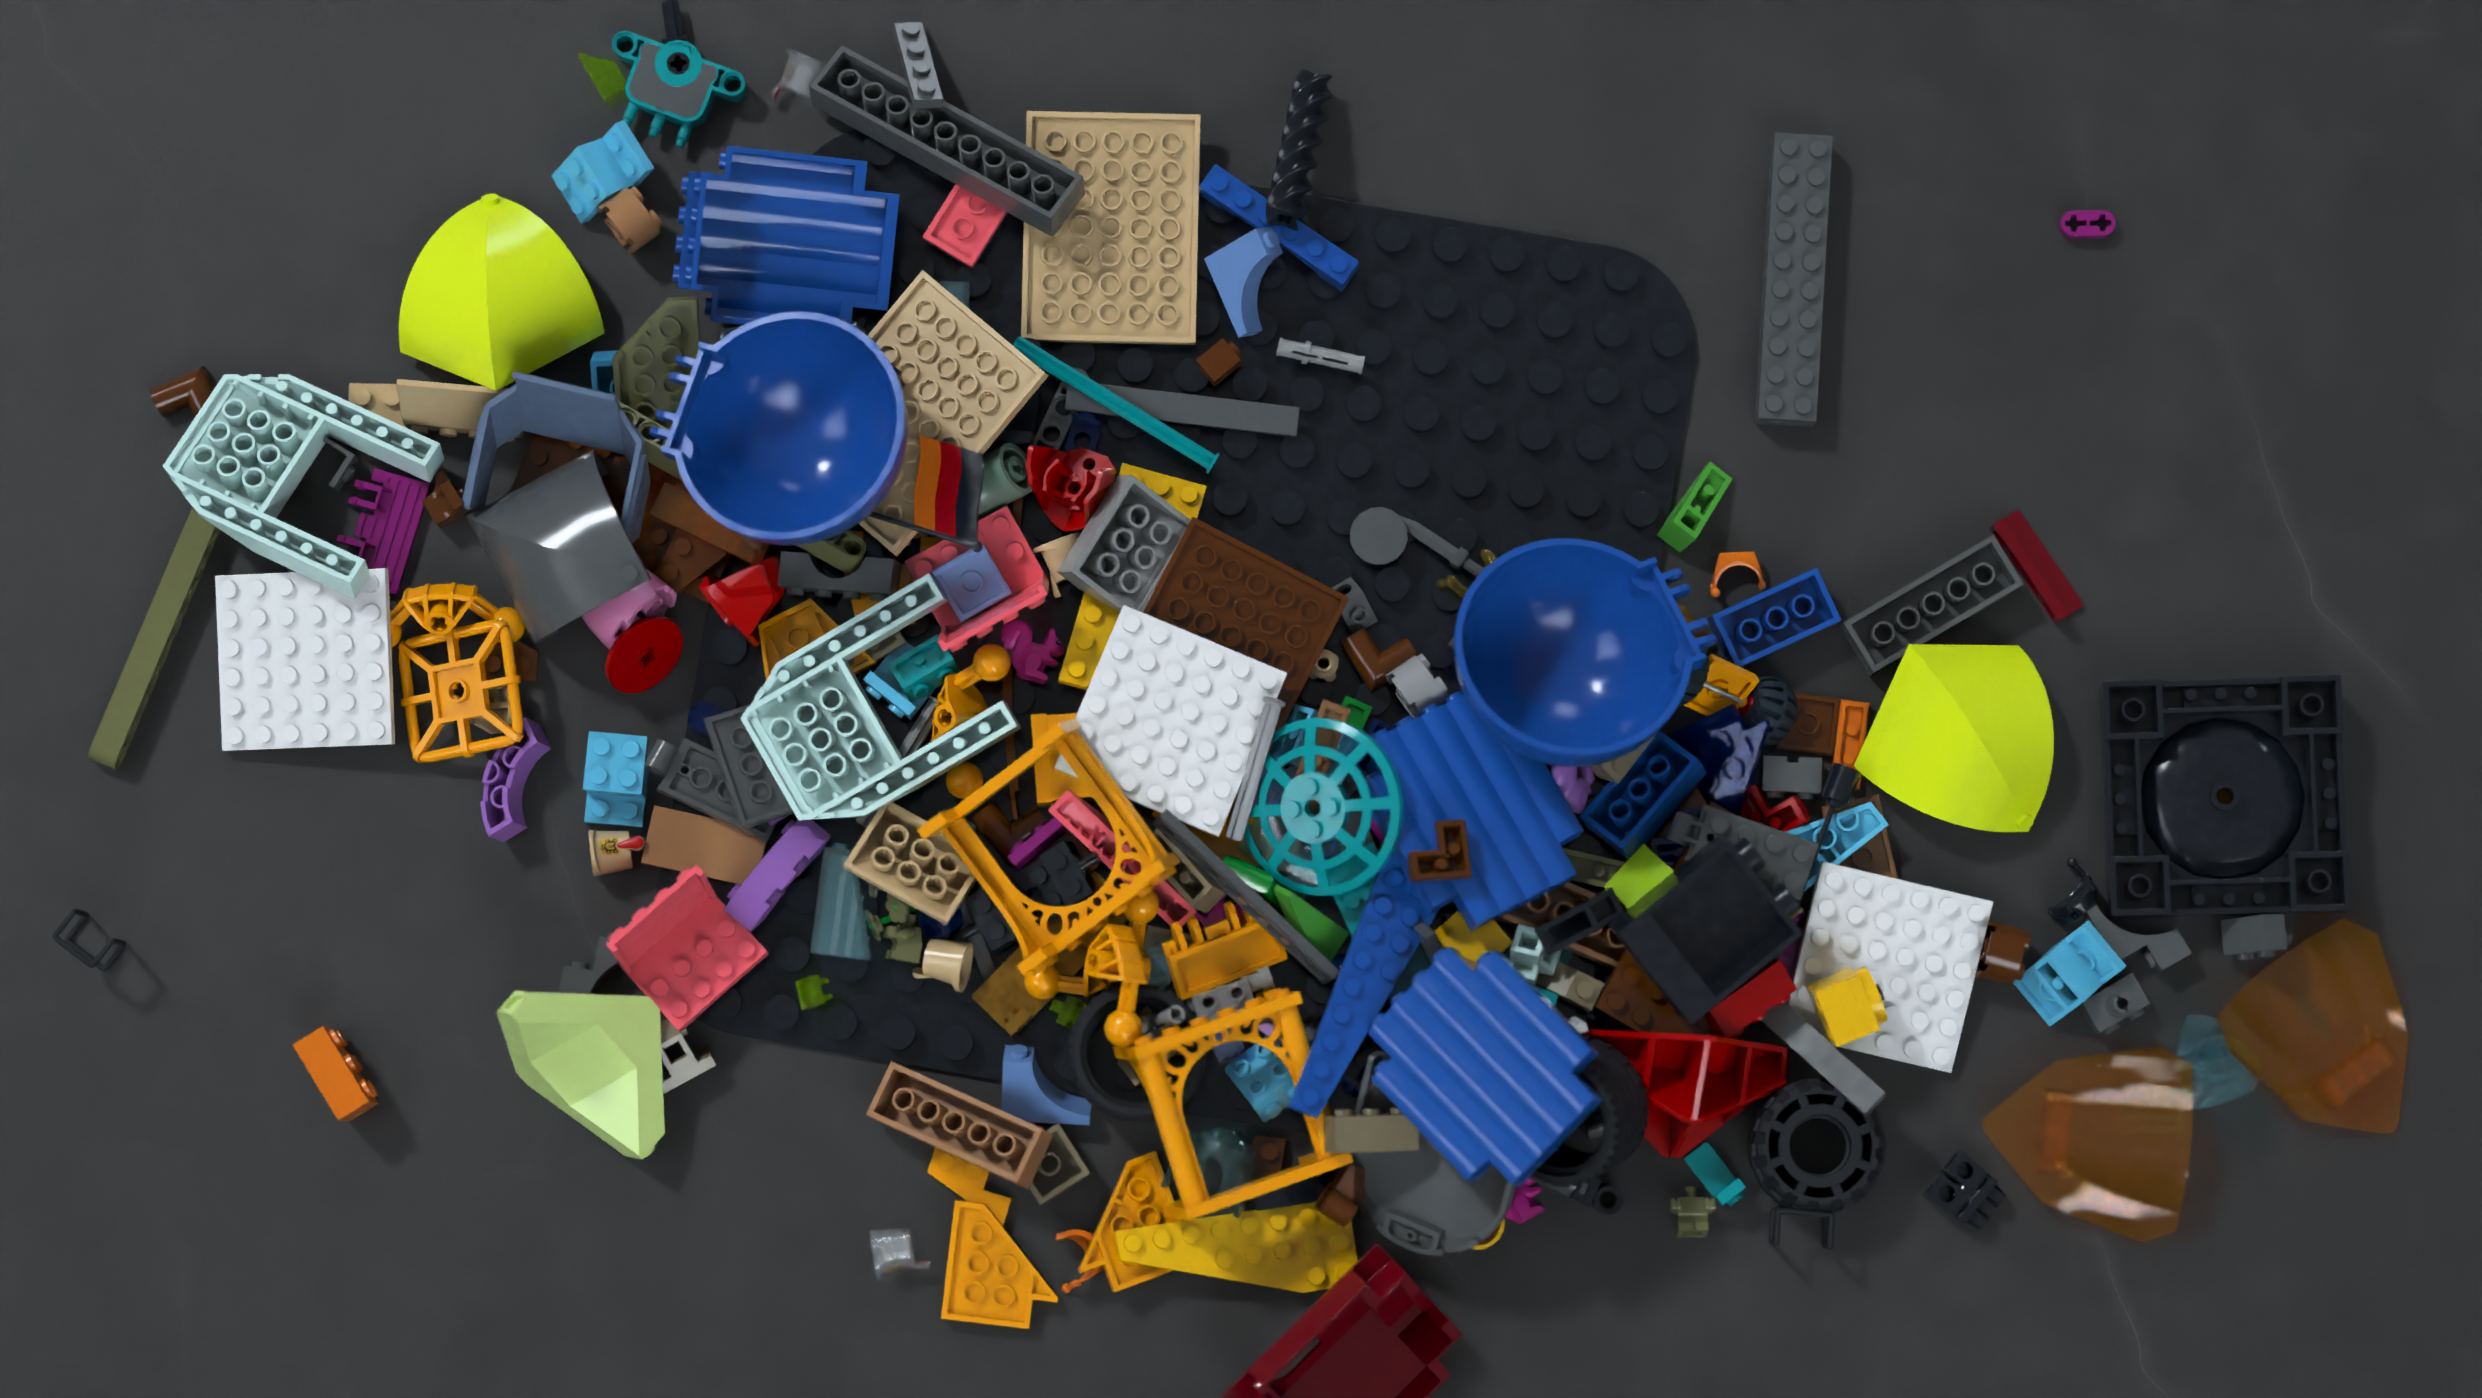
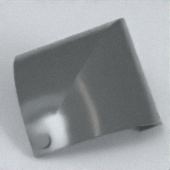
M596 448L466 516L534 645L560 632L561 627L651 579L638 553H636L607 493L602 477L609 473Z

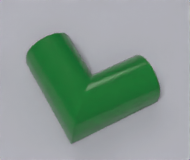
M1231 854L1224 858L1223 862L1269 903L1279 914L1282 913V909L1273 891L1274 886L1279 884L1272 874Z

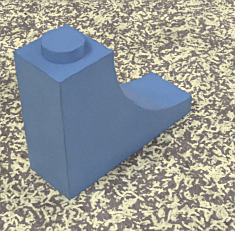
M1272 226L1255 228L1204 258L1238 338L1256 335L1263 331L1257 309L1259 285L1268 266L1283 253L1279 245V238L1273 231Z
M1022 1044L1005 1045L1002 1072V1111L1027 1122L1090 1125L1091 1104L1086 1098L1077 1097L1062 1091L1044 1076L1036 1061L1035 1047Z

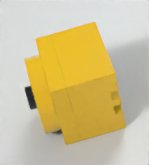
M1454 908L1440 919L1443 924L1434 931L1442 948L1452 947L1457 949L1465 958L1475 962L1485 952L1489 951L1491 953L1493 950L1503 953L1513 943L1495 921L1471 932L1460 912H1456Z
M1866 967L1854 971L1847 968L1805 985L1824 1035L1835 1047L1881 1030L1879 1025L1888 1021L1882 1002L1885 1000L1879 984H1875Z

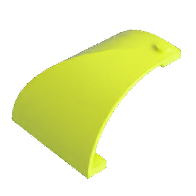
M493 193L483 195L480 200L458 211L429 239L419 254L407 280L399 315V345L401 353L495 391L515 381V378H512L513 372L529 374L605 333L593 291L581 267L564 242L533 212Z
M1909 644L1855 761L1854 767L1886 793L1935 818L1982 831L2029 832L2048 788L2054 754V730L2050 703L2035 665L2019 645Z

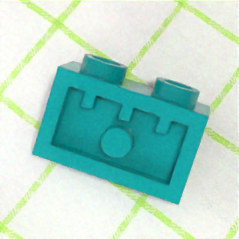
M938 634L887 664L910 702L924 698L930 691L944 684V679L949 674L960 672L949 651L943 652L937 642Z

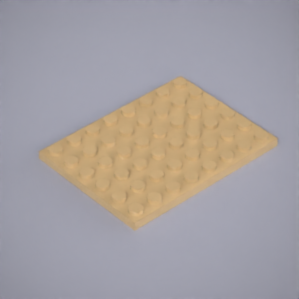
M1027 111L1026 145L1082 175L1085 195L1053 237L1024 222L1021 337L1033 338L1037 342L1196 345L1201 114Z
M923 270L867 335L883 351L889 362L902 372L899 377L906 384L903 388L908 413V440L902 467L889 493L873 512L914 524V490L920 461L919 435L983 455L1048 377L1044 371ZM869 516L858 523L896 556L901 553L918 532Z

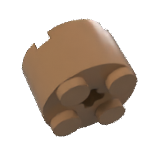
M635 186L631 189L625 187L597 207L600 214L603 211L606 212L608 218L604 222L623 247L627 244L630 245L628 249L630 254H633L660 234L659 228L662 224L653 210L648 212L644 207V198Z

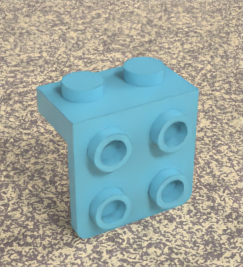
M907 642V644L887 655L874 672L869 671L863 681L867 685L865 690L877 700L882 697L890 703L888 709L901 719L905 715L911 720L926 702L927 696H931L935 689L930 691L924 698L910 702L887 664L914 648Z
M1274 1041V1045L1280 1048L1281 1046ZM1255 1044L1225 1067L1227 1075L1264 1123L1278 1116L1289 1105L1295 1090L1292 1078L1283 1062L1265 1047Z

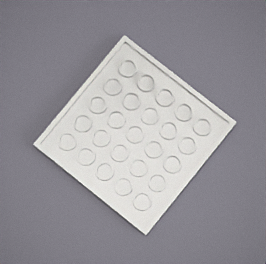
M388 568L368 569L370 577L356 599L298 572L215 576L222 751L395 744Z
M1123 605L1075 717L1082 727L1078 732L1128 800L1161 814L1168 809L1181 822L1219 837L1246 772L1248 756L1264 706L1262 698L1267 696L1277 699L1287 673ZM1060 753L1054 769L1078 778Z
M1821 861L1792 977L1797 990L1790 994L1791 998L1786 1003L1825 1037L1805 985L1847 968L1854 971L1866 967L1875 984H1879L1885 1000L1882 1002L1888 1021L1879 1025L1881 1030L1838 1047L1951 1073L1993 901Z

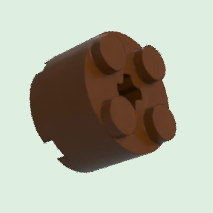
M1989 920L1975 977L2006 985H2011L2015 979L2021 980L2025 970V964L2021 962L2024 951H2027L2030 946L2031 935L2026 934L2023 928Z

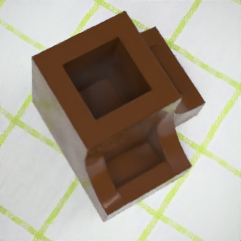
M444 470L434 475L436 482L434 491L421 500L440 529L470 511L464 509L465 502L462 501L463 487L456 488Z

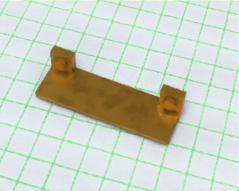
M1096 871L1091 873L1097 887L1100 889L1106 881ZM1106 894L1108 900L1113 897V895ZM1095 897L1094 903L1100 905L1101 899ZM1088 907V913H1092L1093 910ZM1075 911L1071 912L1068 916L1070 920L1069 929L1072 928V921L1076 917L1079 920V914ZM1112 913L1108 916L1109 920L1107 922L1123 926L1128 919L1123 913L1117 917ZM1061 916L1048 923V929L1054 935L1058 934L1063 926ZM1082 944L1070 952L1065 948L1057 954L1060 960L1053 965L1060 971L1061 975L1074 976L1085 965L1088 949ZM1021 947L972 995V998L1012 1038L1052 999L1039 1000L1027 992L1024 984L1025 975L1023 976L1017 967L1023 961Z

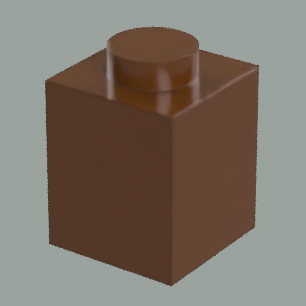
M1222 338L1196 359V365L1215 387L1241 366V359L1239 357L1242 353L1232 341L1227 343Z

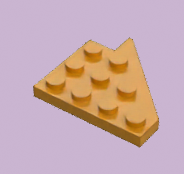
M955 1200L941 1319L1029 1329L1033 1300L1058 1303L1059 1297L985 1203Z

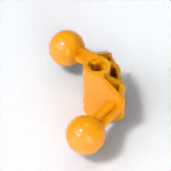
M456 582L433 585L428 583L420 587L407 588L403 593L402 599L390 611L391 648L400 641L402 636L401 625L410 615L423 628L437 636L449 633L468 608L485 621L501 619L509 624L513 643L523 636L525 626L516 609L511 607L498 609L477 593L478 587L476 585H463Z
M986 644L980 647L974 655L972 665L959 673L949 674L945 677L941 692L937 696L938 701L934 718H932L931 742L988 709L982 694L973 684L981 679L998 681L1006 676L1010 669L1011 660L1008 652L1002 646ZM970 762L961 763L949 770L946 775L948 791L959 799H966L983 785V775L980 769Z
M1153 890L1141 899L1137 895L1128 901L1131 907L1123 912L1129 920V927L1133 930L1139 943L1142 956L1146 955L1144 941L1147 922L1156 916L1159 909V900ZM1086 959L1084 978L1061 975L1054 965L1036 975L1031 971L1024 978L1027 992L1039 1000L1050 999L1058 992L1084 995V998H1092L1094 994L1104 989L1112 988L1113 983L1117 981L1088 975Z
M1107 917L1104 919L1107 925L1095 934H1092L1089 930L1081 936L1084 941L1081 944L1088 949L1086 958V971L1088 975L1122 981L1118 1008L1107 1017L1104 1032L1109 1042L1113 1045L1129 1047L1134 1045V1040L1142 1035L1143 1026L1141 1019L1135 1013L1139 984H1149L1151 962L1147 956H1142L1133 930L1128 926L1109 924L1107 922L1109 918Z

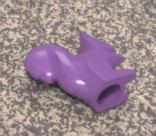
M1552 765L1551 775L1573 813L1582 814L1588 807L1586 806L1588 796H1595V792L1591 789V786L1596 781L1595 773L1588 766L1569 767Z

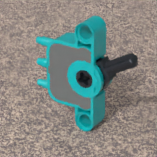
M666 0L661 4L667 37L662 39V43L629 31H621L613 37L612 48L620 61L632 65L625 86L629 103L623 120L630 128L638 110L653 115L654 118L649 131V136L652 138H657L665 120L680 125L681 128L675 144L677 147L683 148L689 139L692 128L699 127L707 119L715 97L730 102H739L746 97L748 87L741 73L702 59L700 52L690 43L688 35L683 34L678 1ZM629 41L633 43V48L629 52L619 51V47L623 42ZM683 62L682 71L677 72V63ZM731 81L741 83V87L736 92L726 90L728 83Z

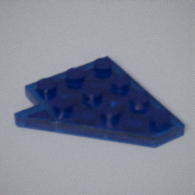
M1732 704L1667 736L1698 758L1706 770V775L1696 786L1707 803L1714 802L1732 814L1740 816L1770 727V722L1767 720L1746 729L1736 705Z

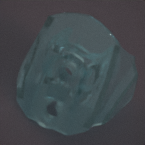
M2190 1014L2186 1017L2176 1043V1057L2169 1075L2178 1100L2189 1108L2202 1109L2254 1092L2258 1080V1067L2252 1056L2241 1045L2236 1043L2224 1021L2217 1020L2208 1015ZM2189 1083L2192 1086L2184 1087L2182 1084Z
M1206 1127L1189 1134L1201 1173L1204 1171L1208 1158L1217 1160L1220 1163L1223 1178L1219 1193L1232 1189L1234 1184L1235 1187L1249 1183L1257 1146L1238 1128ZM1170 1165L1161 1184V1187L1167 1188L1174 1180ZM1246 1200L1234 1204V1217L1240 1218L1246 1207Z

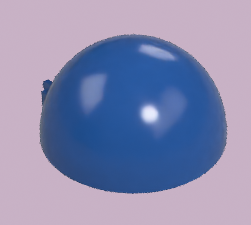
M785 312L765 316L744 324L727 334L715 345L699 341V351L696 359L677 355L675 363L681 367L692 369L690 375L671 372L668 380L686 386L676 414L657 409L655 417L660 421L671 423V429L651 427L649 434L666 441L665 445L661 447V453L666 458L676 461L682 480L693 499L706 513L726 528L744 537L769 544L802 545L815 543L844 533L860 523L879 506L889 493L902 467L907 447L908 413L901 383L891 363L876 343L861 330L840 319L820 313Z
M1558 538L1532 542L1515 548L1493 561L1478 575L1469 587L1460 606L1454 632L1453 649L1456 673L1464 697L1480 723L1497 740L1513 751L1535 761L1557 766L1581 767L1601 764L1622 757L1650 740L1667 723L1678 707L1686 691L1691 671L1703 667L1706 655L1701 650L1714 645L1717 639L1714 634L1694 638V634L1702 632L1710 626L1706 618L1686 623L1675 600L1686 597L1692 590L1688 584L1670 589L1667 586L1684 576L1680 568L1661 574L1655 557L1640 562L1627 553L1605 544L1582 539Z

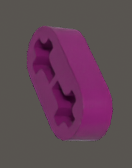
M2104 210L2069 211L2059 221V231L2064 237L2069 239L2106 238L2112 233L2116 222L2114 216ZM2101 217L2103 222L2108 223L2109 226H2106L2104 231H2100L2099 226H2090V223H2096ZM2070 218H2074L2075 223H2084V226H2079L2075 229V232H2072L2071 227L2065 224L2070 221Z

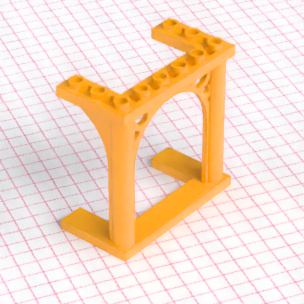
M1076 719L1057 723L1036 739L1037 745L957 806L940 812L917 830L924 840L943 833L1007 920L1023 953V961L1017 965L1023 976L1031 971L1036 975L1051 967L1060 960L1057 954L1065 948L1070 952L1084 942L1081 936L1089 930L1092 934H1095L1107 925L1104 920L1112 913L1117 917L1131 907L1128 903L1129 900L1136 895L1139 899L1146 896L1154 889L1153 886L1162 881L1164 882L1177 872L1175 866L1181 862L1174 852L1171 854L1167 853L1078 732L1082 727ZM1055 748L1058 749L1109 819L1116 841L1114 865L1104 885L1087 900L1069 906L1041 904L1018 890L964 818ZM1128 841L1130 849L1134 847L1137 852L1130 851L1125 853L1123 845ZM1125 859L1137 860L1141 864L1142 869L1138 874H1128L1122 870V862ZM1118 877L1126 881H1132L1130 884H1120L1119 887L1121 888H1116L1114 885V881ZM1106 894L1113 895V897L1108 900ZM1095 897L1101 899L1100 905L1094 903ZM1088 907H1089L1091 910H1093V912L1090 913L1089 915H1088ZM1035 910H1041L1043 913L1040 925L1036 921L1039 917L1033 914ZM1075 911L1079 914V920L1076 917L1072 921V928L1069 929L1070 920L1068 916L1071 912ZM1053 913L1059 914L1063 921L1062 929L1056 935L1052 934L1048 929V920Z
M1276 988L1265 992L1261 990L1255 993L1257 998L1244 1002V1008L1235 1010L1234 1006L1217 1011L1218 1017L1207 1020L1206 1016L1198 1017L1189 1021V1027L1180 1029L1179 1025L1161 1030L1163 1035L1157 1038L1142 1034L1140 1038L1134 1040L1135 1044L1132 1046L1112 1047L1115 1059H1126L1136 1071L1147 1093L1181 1198L1162 1205L1166 1217L1191 1220L1353 1163L1351 1153L1325 1152L1324 1115H1332L1327 1101L1318 1118L1314 1119L1303 1114L1315 1152L1299 1157L1300 1165L1209 1196L1184 1120L1182 1092L1190 1069L1204 1053L1226 1042L1247 1041L1270 1050L1283 1062L1292 1078L1294 1087H1296L1310 1050V1044L1297 1006L1303 1003L1300 991H1289V988ZM1270 1018L1273 1022L1272 1033L1267 1038L1262 1039L1258 1035L1259 1024L1263 1019ZM1251 1020H1253L1251 1024V1032L1248 1034H1243L1241 1032V1026L1243 1025V1028H1246L1250 1025ZM1218 1032L1222 1034L1220 1041L1215 1039V1035ZM1281 1032L1282 1038L1279 1040L1282 1042L1283 1047L1278 1048L1274 1045V1041ZM1193 1042H1195L1198 1048L1195 1052L1189 1053L1181 1044L1193 1046ZM1172 1050L1180 1052L1185 1057V1065L1181 1068L1171 1066L1166 1058L1167 1053ZM1166 1072L1177 1074L1178 1080L1175 1084L1171 1085V1076L1167 1077Z

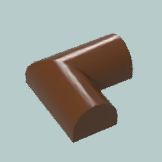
M202 366L150 389V393L159 413L163 417L187 406H190L194 417H196L214 390V386L206 368Z
M1366 628L1353 633L1340 643L1370 693L1388 683L1386 674L1414 655L1418 656L1407 638L1380 652Z
M994 802L983 808L971 820L1008 866L1011 865L1008 856L1011 854V848L1019 841L1024 840L1025 842L1033 836V830L1044 821L1049 822L1040 810L1034 806L1012 824Z
M1465 819L1435 821L1437 850L1409 852L1407 857L1409 881L1417 883L1471 879L1472 871Z

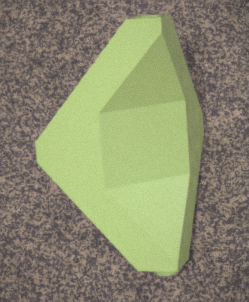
M515 990L496 1013L515 1071L529 1087L624 1156L641 1160L649 1156L654 1151L656 1143L665 1134L660 1008L649 996L545 993Z

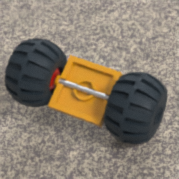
M1701 650L1702 653H1705L1706 660L1702 668L1691 671L1686 691L1678 706L1684 705L1723 724L1729 721L1730 727L1736 736L1748 745L1767 747L1781 742L1789 734L1790 728L1793 727L1794 719L1797 717L1798 712L1797 699L1789 685L1777 677L1768 675L1757 676L1712 653L1708 656L1705 650Z

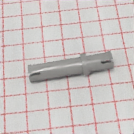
M1280 337L1276 356L1302 360V364L1311 362L1358 374L1362 373L1365 360L1363 355L1360 356L1311 345L1312 342L1310 341L1301 343Z
M1173 1005L1156 1015L1146 1016L1142 1020V1034L1144 1036L1151 1035L1152 1038L1162 1035L1161 1030L1182 1023L1181 1021L1185 1019L1184 1009L1179 1005Z

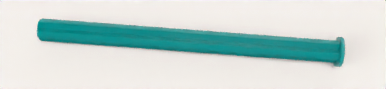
M1018 337L1014 342L1013 346L1035 365L1207 469L1206 473H1209L1220 453L1217 452L1216 455L1023 337Z

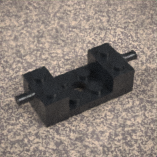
M1063 841L1039 855L1040 859L1009 876V879L1016 888L1027 897L1029 891L1036 887L1042 892L1041 904L1069 906L1087 900L1099 890L1088 869L1100 863L1101 859L1097 857L1099 855L1096 851L1082 858L1073 841ZM984 889L964 899L974 921L959 930L960 935L964 934L962 938L965 941L980 932L985 937L992 951H1001L1018 941L1007 920ZM1035 910L1033 914L1039 917L1036 921L1040 925L1043 913L1041 910ZM1053 913L1049 917L1048 923L1060 917V915Z

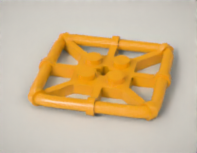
M503 619L488 620L460 627L455 625L449 633L443 636L428 633L400 642L398 646V662L403 693L401 707L405 708L409 746L412 758L416 762L431 763L460 756L469 758L474 757L475 753L504 748L516 742H521L524 737L522 733L523 715L518 684H521L520 675H517L512 635L509 624ZM489 632L475 656L461 660L460 638ZM500 639L505 677L487 680L484 662ZM446 641L449 663L435 666L417 652L415 648ZM410 659L428 672L430 693L415 696ZM460 683L464 688L461 698L454 694V690L459 688L458 684ZM507 686L512 726L491 710L489 689ZM431 702L434 720L420 740L416 706ZM484 717L505 735L473 742L469 720ZM457 722L460 745L429 751L444 725Z

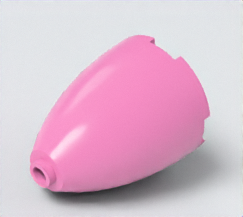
M647 570L651 578L649 581L581 616L589 629L609 650L620 634L629 626L647 617H664L667 608H672L675 605L676 592L649 570Z

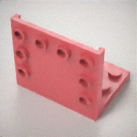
M1007 504L978 520V541L984 543L1012 594L963 622H960L949 601L933 610L932 613L941 627L937 642L943 652L949 648L952 652L957 651L968 644L966 641L971 636L976 634L980 638L993 630L991 625L1001 620L1004 624L1017 618L1019 616L1018 611L1028 606L1029 609H1033L1045 602L1044 598L1048 595L1049 579ZM943 539L904 560V563L914 581L928 573L933 575L931 573L932 570L971 548Z
M697 865L692 869L687 868L682 871L673 886L669 889L667 887L662 889L654 897L655 901L648 908L643 907L632 916V922L624 929L622 927L616 929L610 935V941L606 943L622 970L646 996H649L660 1008V1012L679 1032L685 1029L768 955L767 950L756 938L724 910L726 906L716 896L705 873Z

